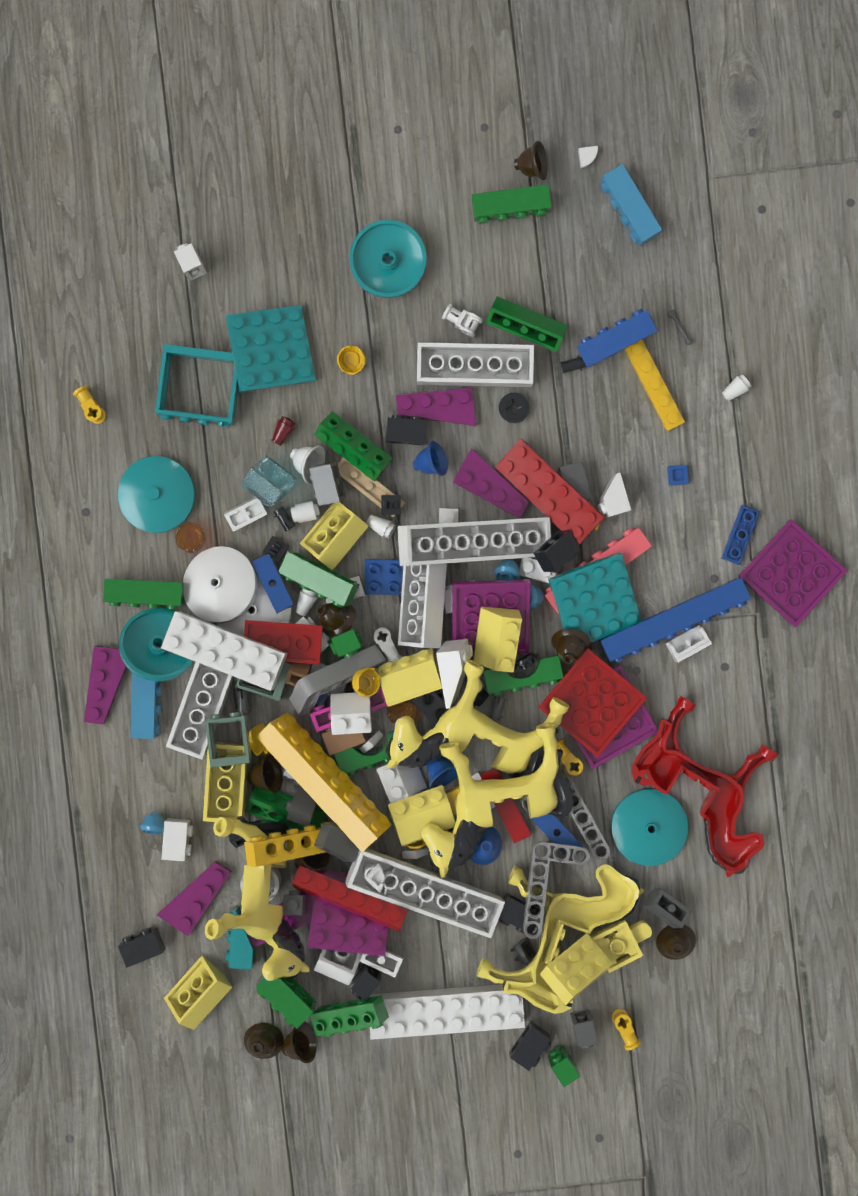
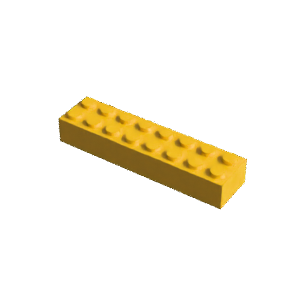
M288 712L271 721L256 737L361 852H364L392 825L388 818L375 807V804L362 793V790L349 779L348 775L339 769L335 761L323 751L322 747L309 736V733Z

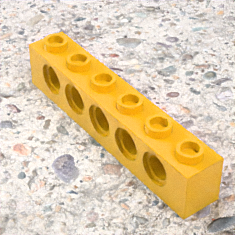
M331 822L321 823V827L322 824H331ZM315 825L305 826L302 831L289 829L286 830L287 834L281 835V832L270 833L267 838H263V836L251 837L252 841L244 842L247 866L259 867L324 853L325 851L314 846L321 827L316 828ZM285 841L287 842V847H286V849H284V843H285ZM267 845H269L268 853L266 852Z

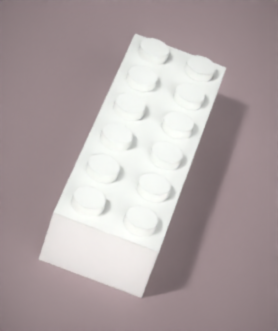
M418 343L417 385L532 387L534 345Z
M447 563L403 566L398 645L421 648L441 647Z
M180 611L174 612L161 646L164 650L270 691L274 690L288 655L284 651Z
M195 662L166 747L201 760L206 757L208 742L205 720L210 719V715L222 713L234 676ZM214 724V732L216 730L217 724Z

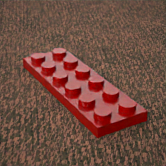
M519 439L495 466L542 513L550 517V520L561 531L570 530L578 546L605 518L523 439Z

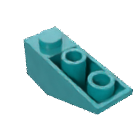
M235 906L233 912H230L233 915H241L238 906ZM231 929V931H228L227 936L230 950H227L226 962H229V968L252 970L255 959V947L253 948L249 935L244 929Z

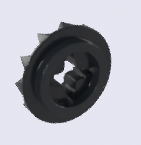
M509 393L501 399L499 413L508 423H518L527 417L529 403L522 394ZM512 400L515 406L522 407L516 410V416H514L512 410H506L511 407Z
M531 652L515 661L514 672H522L540 660L539 653Z

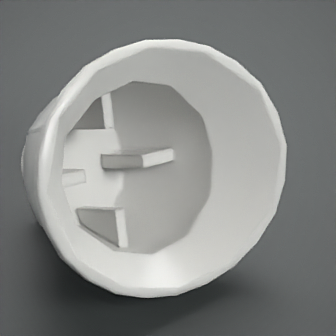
M321 445L295 448L290 454L295 469L302 474L306 483L313 484L309 479V468L325 463V449Z

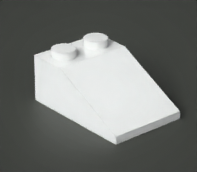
M468 639L445 641L436 652L446 709L452 706L460 693L466 674L464 666L466 661L470 660L472 656V646L469 645Z

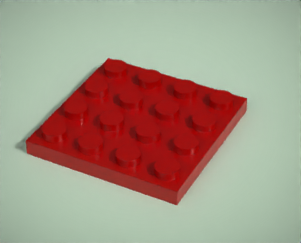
M587 649L541 702L538 708L549 715V704L553 697L566 702L569 708L563 714L560 726L598 757L645 702L647 697L591 650Z

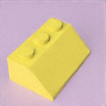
M340 502L332 503L300 544L324 565L333 570L369 526Z
M492 607L480 608L473 656L474 662L494 671L514 672L522 623L519 610Z
M432 648L421 650L416 654L404 656L396 661L378 666L379 675L381 676L380 684L388 707L442 689L438 661Z
M443 785L388 804L389 813L402 847L422 840L421 832L429 823L436 824L444 831L450 830L455 826L454 816Z
M201 956L169 991L164 1000L180 1025L195 1030L229 992L232 986L217 967L204 956Z

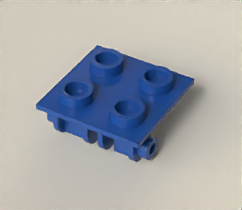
M365 559V595H401L403 566H400V560Z

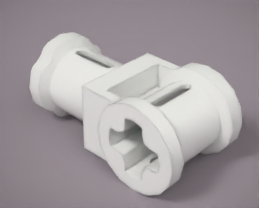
M452 304L447 306L442 316L443 320L447 319L455 323V328L472 338L475 336L474 332L479 323L483 322L479 316L465 310L461 312L453 308Z
M385 627L378 628L374 633V640L379 644L387 661L393 662L401 659L402 655H399L391 639L390 631ZM380 631L388 634L385 641L377 639Z

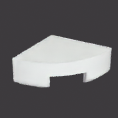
M598 146L578 149L580 169L588 167L594 161L598 152Z
M377 731L359 749L366 753L378 743L383 734Z
M429 848L405 850L402 852L403 859H417L428 855Z
M378 863L364 878L380 892L384 886L385 877L383 869Z

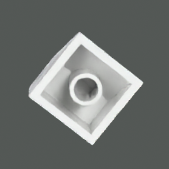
M621 473L611 477L599 499L597 508L605 517L604 519L631 511Z
M356 692L331 694L332 735L372 732L370 697H362Z
M387 762L376 768L390 803L413 796L427 788L419 767L409 768L397 765L389 769L387 768Z
M322 950L314 971L349 985L355 975L362 954Z

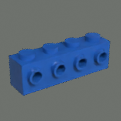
M639 309L632 313V318L628 320L622 318L615 322V327L608 329V327L603 328L597 332L598 336L594 338L589 336L581 340V345L577 346L587 368L658 332L659 330L649 310Z

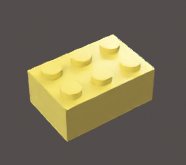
M586 933L550 962L540 973V976L562 1002L567 1005L602 976L613 963Z

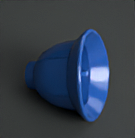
M431 441L427 448L418 453L416 460L413 461V468L416 471L420 470L424 474L444 476L448 470V460L443 448L437 442Z
M442 757L427 765L430 777L429 786L431 788L441 785L445 786L458 777L454 764L446 757Z
M487 827L478 848L470 858L478 865L492 863L501 852L502 839L494 827Z

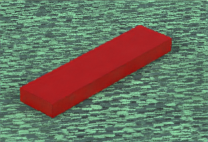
M494 768L480 774L482 780H503L500 772ZM512 798L504 799L500 803H494L514 844L531 836Z

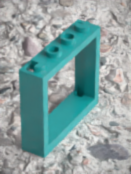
M164 344L155 413L160 415V419L172 420V417L179 418V421L191 423V420H198V424L210 425V422L217 423V426L226 428L229 425H234L239 391L235 366L228 417L165 409L172 356L234 364L232 353Z

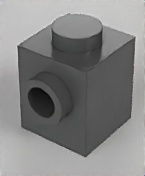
M292 890L289 891V894L283 895V915L306 914V894H300V891Z

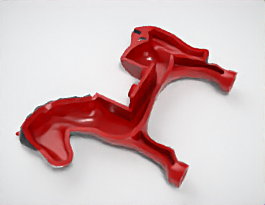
M680 696L677 700V705L670 711L669 718L661 719L660 728L656 736L642 748L632 764L633 780L639 785L653 786L661 793L667 795L683 769V773L695 782L699 779V783L709 790L700 808V815L704 818L707 851L712 861L725 870L727 877H730L732 873L742 874L748 867L750 859L764 846V839L760 833L751 832L744 835H735L734 833L736 818L742 809L745 797L744 788L753 772L760 765L767 761H774L779 754L762 744L757 753L747 755L744 764L735 774H725L695 762L681 749L677 733L683 717L687 713L694 711L696 704Z

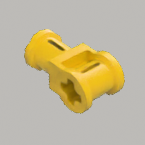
M88 385L75 390L73 396L77 397L80 401V406L84 410L86 419L95 424L103 423L106 419V412L93 399L88 391ZM94 411H97V413H96L97 417H96V418L93 417V416H94Z
M561 738L557 741V749L563 750L562 763L570 775H579L583 771V764L565 746L564 740ZM571 762H573V763H577V762H578V764H577L578 769H577V770H575L574 768L570 770V768H571L570 763H571Z
M616 1009L612 1013V1021L624 1040L625 1050H633L641 1044V1041L637 1039L634 1033L632 1021L628 1013L624 1009Z

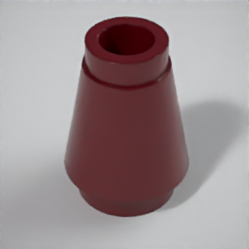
M285 416L278 419L271 441L282 446L295 429V422Z

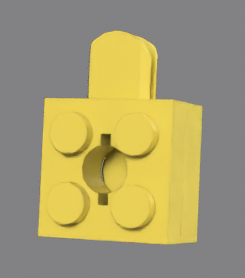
M622 920L606 927H600L589 935L612 961L613 964L608 969V972L611 973L643 956L638 943L650 938L652 930L644 920H640L628 926L626 920Z

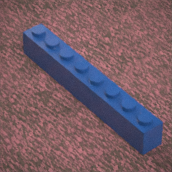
M736 578L644 619L623 631L604 637L599 642L607 660L617 663L625 659L624 655L631 653V655H635L641 652V648L646 645L649 648L659 644V640L664 637L668 640L677 636L676 632L682 629L684 632L693 629V624L709 622L712 620L711 616L718 614L722 616L730 612L729 608L734 606L740 608L746 605V601L751 599L743 579Z

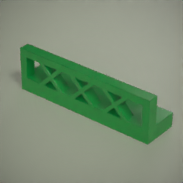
M254 787L249 799L247 813L267 820L280 821L288 827L298 829L299 831L304 830L305 827L304 825L287 820L288 812L285 809L288 801H293L294 797ZM253 805H256V806L261 807V809L259 810V809H256V808H254V807H252V806H253ZM316 805L310 824L321 827L326 813L318 805ZM272 812L279 813V816L274 815Z

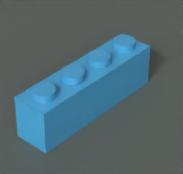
M621 164L602 176L600 181L601 189L605 194L608 193L613 209L618 210L621 215L620 220L622 224L629 228L632 241L638 243L640 247L657 237L662 229L624 165Z
M132 673L130 738L154 739L157 738V734H160L161 724L158 723V715L161 714V704H158V698L161 696L162 686L159 684V681L146 680Z

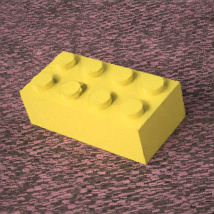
M216 742L217 757L245 754L243 743ZM207 750L203 821L215 822L219 817H227L230 820L236 819L238 816L245 818L248 763L210 767L209 750Z

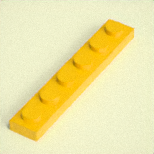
M643 340L625 348L624 350L665 430L669 431L685 423Z

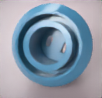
M511 559L503 560L494 571L498 580L520 579L519 566Z
M531 585L530 610H533L542 604L544 594L540 588Z
M150 813L149 816H145L140 828L144 833L162 835L165 819L159 813Z

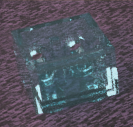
M266 455L250 468L240 486L249 494L258 498L262 504L272 509L288 494L297 477Z

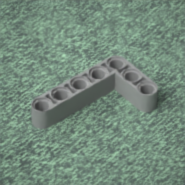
M373 645L355 655L344 658L301 678L291 694L290 701L298 715H304L314 708L320 695L351 682L355 672L359 669L375 668L377 670L378 666L387 663V660L378 645Z
M567 775L572 795L578 798L577 802L573 804L570 814L593 856L600 861L606 860L610 855V849L573 781ZM523 795L521 804L528 811V806L525 805L526 795ZM581 812L587 814L584 821L577 820V816ZM590 829L596 830V835L593 838L586 836L587 831ZM599 846H604L605 852L601 855L596 854V849Z
M538 841L533 845L523 920V931L528 938L535 939L542 932L550 861L584 865L590 858L587 849L580 846ZM540 845H544L547 849L543 856L537 854V848ZM558 848L565 849L566 854L563 858H557L556 850ZM579 850L585 853V857L581 861H577L575 858V854ZM537 865H543V874H535L534 869ZM536 884L542 887V891L538 895L532 893V887ZM531 905H539L540 910L537 914L530 913ZM530 924L537 925V931L533 934L527 932V927Z

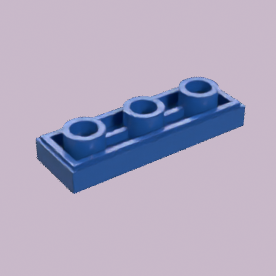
M745 505L740 506L721 559L737 565L741 564L760 511ZM740 531L744 534L743 538H740L738 535Z
M267 554L252 561L276 613L278 614L294 606L270 555ZM276 582V585L271 587L270 583Z
M547 814L531 818L553 843L583 847L556 816ZM555 829L560 830L559 834H553V831ZM559 848L560 851L565 855V854H566L565 849H564V848Z

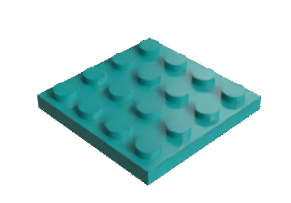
M301 305L225 316L240 393L316 381Z
M620 552L548 578L563 629L580 630L588 635L591 642H594L641 622L623 555Z

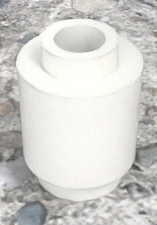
M313 501L295 504V507H291L294 522L303 523L316 520L317 515H320L318 504H314Z

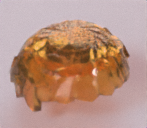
M191 522L182 524L175 532L176 544L187 553H195L205 544V531L198 524Z
M411 699L387 708V717L393 724L403 716H410L414 721L416 720L418 712Z

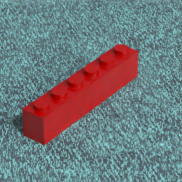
M301 865L292 882V886L295 889L397 932L401 931L408 913L406 909L348 888L344 883Z

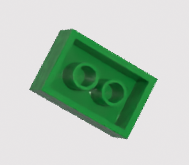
M263 975L259 978L255 987L257 993L263 999L266 998L271 1003L270 1005L277 1013L280 1012L290 1026H294L297 1029L314 1012L317 1001L295 979L280 977L276 980L268 981Z

